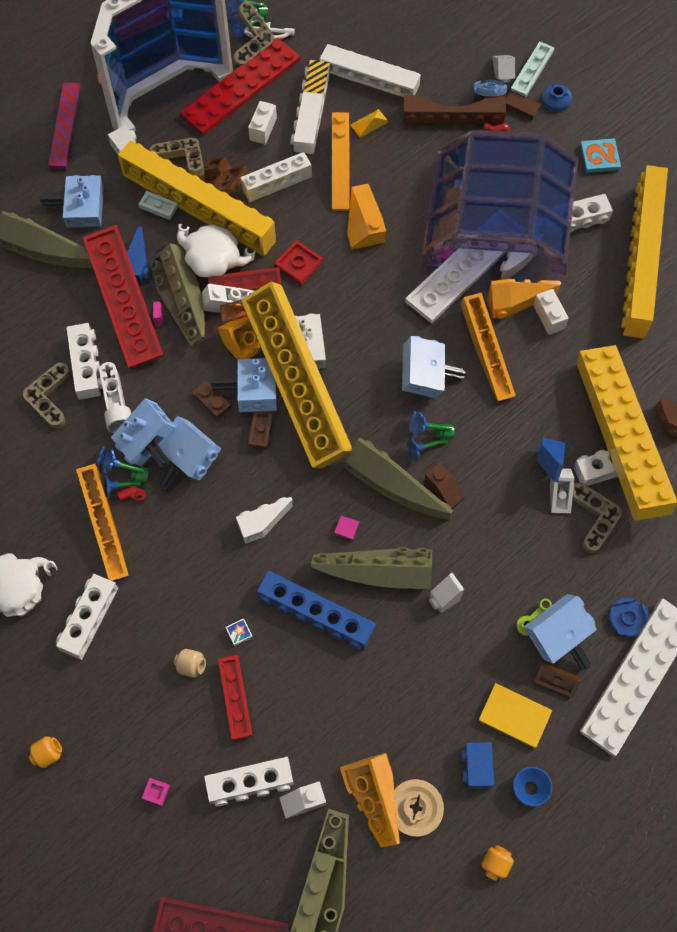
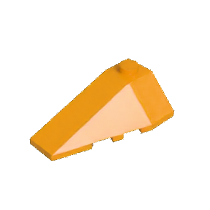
M369 184L354 186L351 189L347 230L351 250L386 243V228Z
M515 279L491 281L487 298L491 319H503L534 305L536 295L553 289L555 294H558L561 282L540 280L537 283H531L530 280L526 279L523 282H515Z
M247 314L218 327L223 344L237 360L249 359L260 351L259 341Z
M387 754L372 756L340 767L346 789L349 794L353 793L358 802L357 808L360 812L363 811L367 817L368 826L380 847L399 844L393 774Z

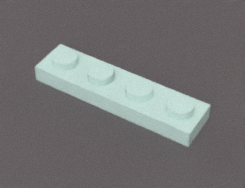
M539 41L511 87V91L527 97L553 54L554 47Z

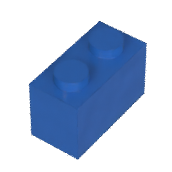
M492 742L466 743L465 749H461V760L465 762L466 770H462L463 783H466L467 789H492L494 787Z

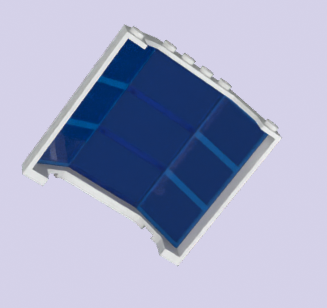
M106 0L102 3L91 39V47L114 130L126 125L129 130L135 132V126L128 119V110L132 101L187 69H204L206 72H211L219 82L233 72L225 0Z

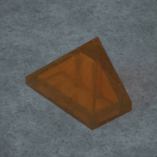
M241 300L220 305L223 323L248 316Z

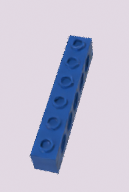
M269 570L257 590L258 597H260L259 600L267 605L272 603L278 606L277 609L286 614L290 612L295 615L297 620L304 623L308 621L313 624L315 629L319 631L326 630L331 633L330 635L333 638L348 641L349 645L355 649L362 648L365 650L375 631L376 623ZM283 591L285 595L279 598L275 596V593ZM297 599L303 601L301 606H294L292 603ZM318 608L321 612L318 615H312L310 611ZM336 617L339 621L336 624H330L328 619ZM348 626H354L357 629V631L354 633H348L346 631V628Z

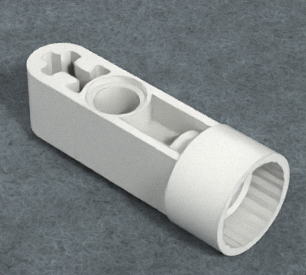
M106 362L99 368L107 407L104 417L107 430L115 433L131 415V410L125 405L116 366L111 362Z

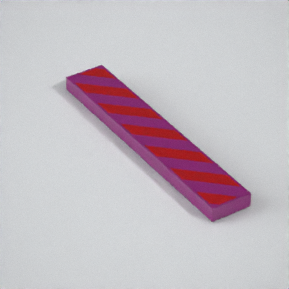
M63 82L49 159L50 169L67 170L81 90L80 83Z

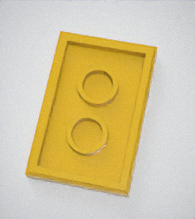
M495 683L478 721L536 749L552 710Z

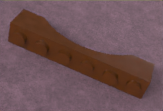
M404 95L403 123L481 124L488 122L499 124L504 123L506 116L505 96H487L479 102L466 106H445L429 101L421 95Z

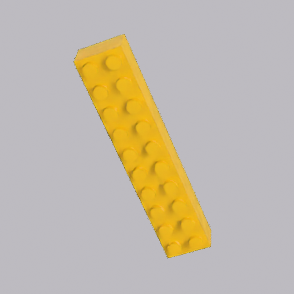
M130 140L119 152L118 158L123 176L156 195L178 203V208L208 225H216L230 230L239 243L253 251L255 250L263 257L276 243L275 222L270 217H265L256 209L247 207L240 200H235L226 192L217 190L212 184L203 182L196 175L187 173L182 167L173 165L168 159L159 157L155 152H150L139 143L136 144Z
M647 165L645 171L641 172L639 182L636 185L635 193H638V197L634 201L636 211H634L632 222H635V225L632 226L631 236L633 241L630 242L629 251L632 253L628 258L627 264L630 267V271H627L626 281L628 286H626L624 297H627L623 304L622 310L625 313V317L621 321V328H624V336L645 339L653 322L668 168Z
M271 281L244 297L241 301L312 468L322 469L349 455L352 447L282 285Z
M616 345L580 351L577 367L634 521L672 515L677 505V499Z

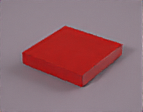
M295 240L276 260L274 267H279L282 273L302 286L321 266L324 258Z

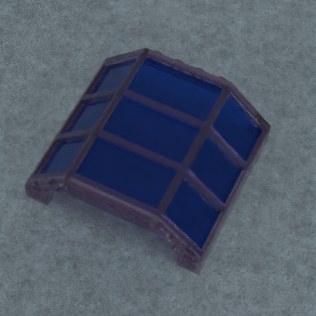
M471 130L440 149L437 155L423 243V266L439 267L441 265V256L444 255V252L449 249L452 251L456 248L522 252L543 257V261L548 264V274L566 276L578 157L545 134L535 132Z

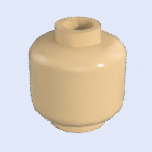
M184 649L175 656L174 665L178 674L195 678L204 672L206 660L201 652Z

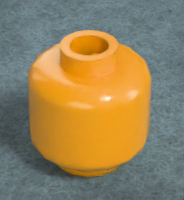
M43 737L31 745L29 759L34 766L38 765L41 768H46L60 759L62 747L56 738Z
M498 845L495 848H489L481 864L486 871L485 875L495 881L498 878H506L514 863L511 857L512 853Z

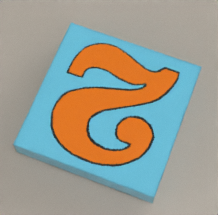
M615 138L581 141L580 147L586 173L620 170L621 164Z

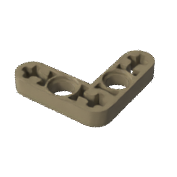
M248 1L240 4L238 14L254 35V38L234 53L233 61L239 66L247 63L274 41L272 31L254 6ZM248 7V13H244L242 10ZM253 14L254 16L248 20L247 18ZM252 20L259 21L260 27L258 29L252 26ZM268 35V41L266 40L261 44L259 41ZM251 43L257 45V52L250 50L249 46ZM247 52L248 55L243 60H238L239 55Z
M196 138L157 143L150 147V152H155L163 159L186 156L189 174L196 175L197 177L204 174L200 145Z
M65 363L55 364L23 392L25 401L53 429L62 428L66 420L63 413L47 396L70 377V370ZM61 370V371H64L65 373H64V374H61V373H58V371ZM45 380L52 381L49 387H43L42 383ZM29 394H35L38 399L37 402ZM42 404L49 405L46 411H40L39 408ZM52 413L56 418H59L58 422L53 421L51 417Z
M576 483L573 487L572 500L599 517L583 541V548L586 552L596 553L620 519L622 510L618 505L586 485ZM581 490L582 493L577 496L576 491ZM597 499L600 501L601 506L593 507L590 501ZM612 510L615 511V515L611 520H606ZM599 524L605 525L607 532H599L597 526ZM595 536L598 537L595 545L590 547L589 544Z

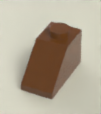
M661 396L655 408L664 431L677 438V404Z
M440 463L425 474L424 484L442 502L447 503L451 509L464 499V495L454 477Z

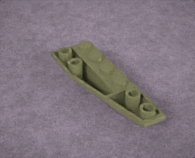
M2 211L0 217V245L2 248L49 264L76 268H93L85 247L35 223L29 218L24 219L15 213Z
M169 244L148 264L158 294L190 346H194L205 337L201 292L196 274L185 262L186 252L184 248L180 245Z
M362 438L357 440L345 462V469L375 491L410 509L446 520L452 518L453 510L451 507L438 499L390 459L386 452L377 450L369 440H363Z
M400 547L397 549L330 554L320 553L313 555L311 567L339 578L367 585L389 588L431 589L433 550Z
M331 809L327 811L291 932H338L345 908L349 815Z

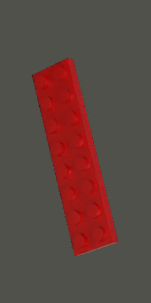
M276 38L272 44L254 58L242 64L180 112L181 117L202 136L206 135L301 61L300 55L279 38Z
M114 225L83 237L128 368L132 369L164 357L118 226Z

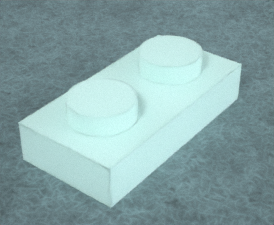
M146 191L139 202V208L171 220L178 209V203Z

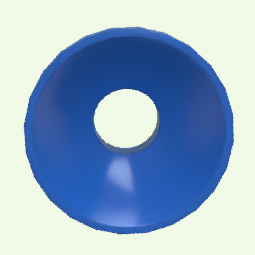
M560 84L547 86L541 96L542 105L552 112H562L568 109L572 101L570 90ZM561 90L563 94L556 95L553 91Z
M527 767L519 771L515 776L513 791L516 798L522 804L537 807L544 804L550 798L552 782L544 770L537 767ZM531 782L536 785L537 792L534 795L526 793V783Z

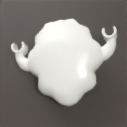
M182 224L178 226L177 241L186 252L185 262L200 277L221 276L225 274L226 270L236 266H244L254 260L255 250L253 253H248V248H246L244 257L240 256L239 250L236 247L238 241L230 230L216 225L200 227L197 232L188 235L189 227L182 229Z
M11 553L1 555L0 612H3L7 617L24 616L28 611L32 610L41 601L43 584L38 578V568L44 567L47 575L51 576L50 568L54 567L58 570L53 561H48L42 557L17 559Z

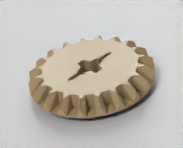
M418 779L405 781L395 788L398 830L408 836L415 837L424 836L434 831L440 824L444 813L443 800L438 790L430 783ZM419 796L420 798L418 803L419 807L422 808V811H418L417 814H415V818L413 820L412 818L414 813L413 809L410 808V805H414L415 802H417V798Z

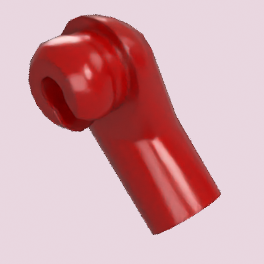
M487 122L483 130L494 137H499L507 134L509 126L504 123L493 126Z
M131 486L117 492L120 501L132 498L141 502L146 498L145 491L136 486Z

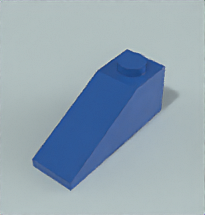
M138 226L127 254L138 284L143 285L144 280L149 276L150 270L148 269L142 227Z
M543 437L542 443L537 444L535 454L538 455L537 462L551 479L558 483L564 462L565 443Z

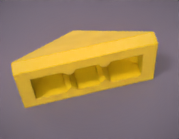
M378 109L352 123L351 128L361 138L387 124L388 120Z

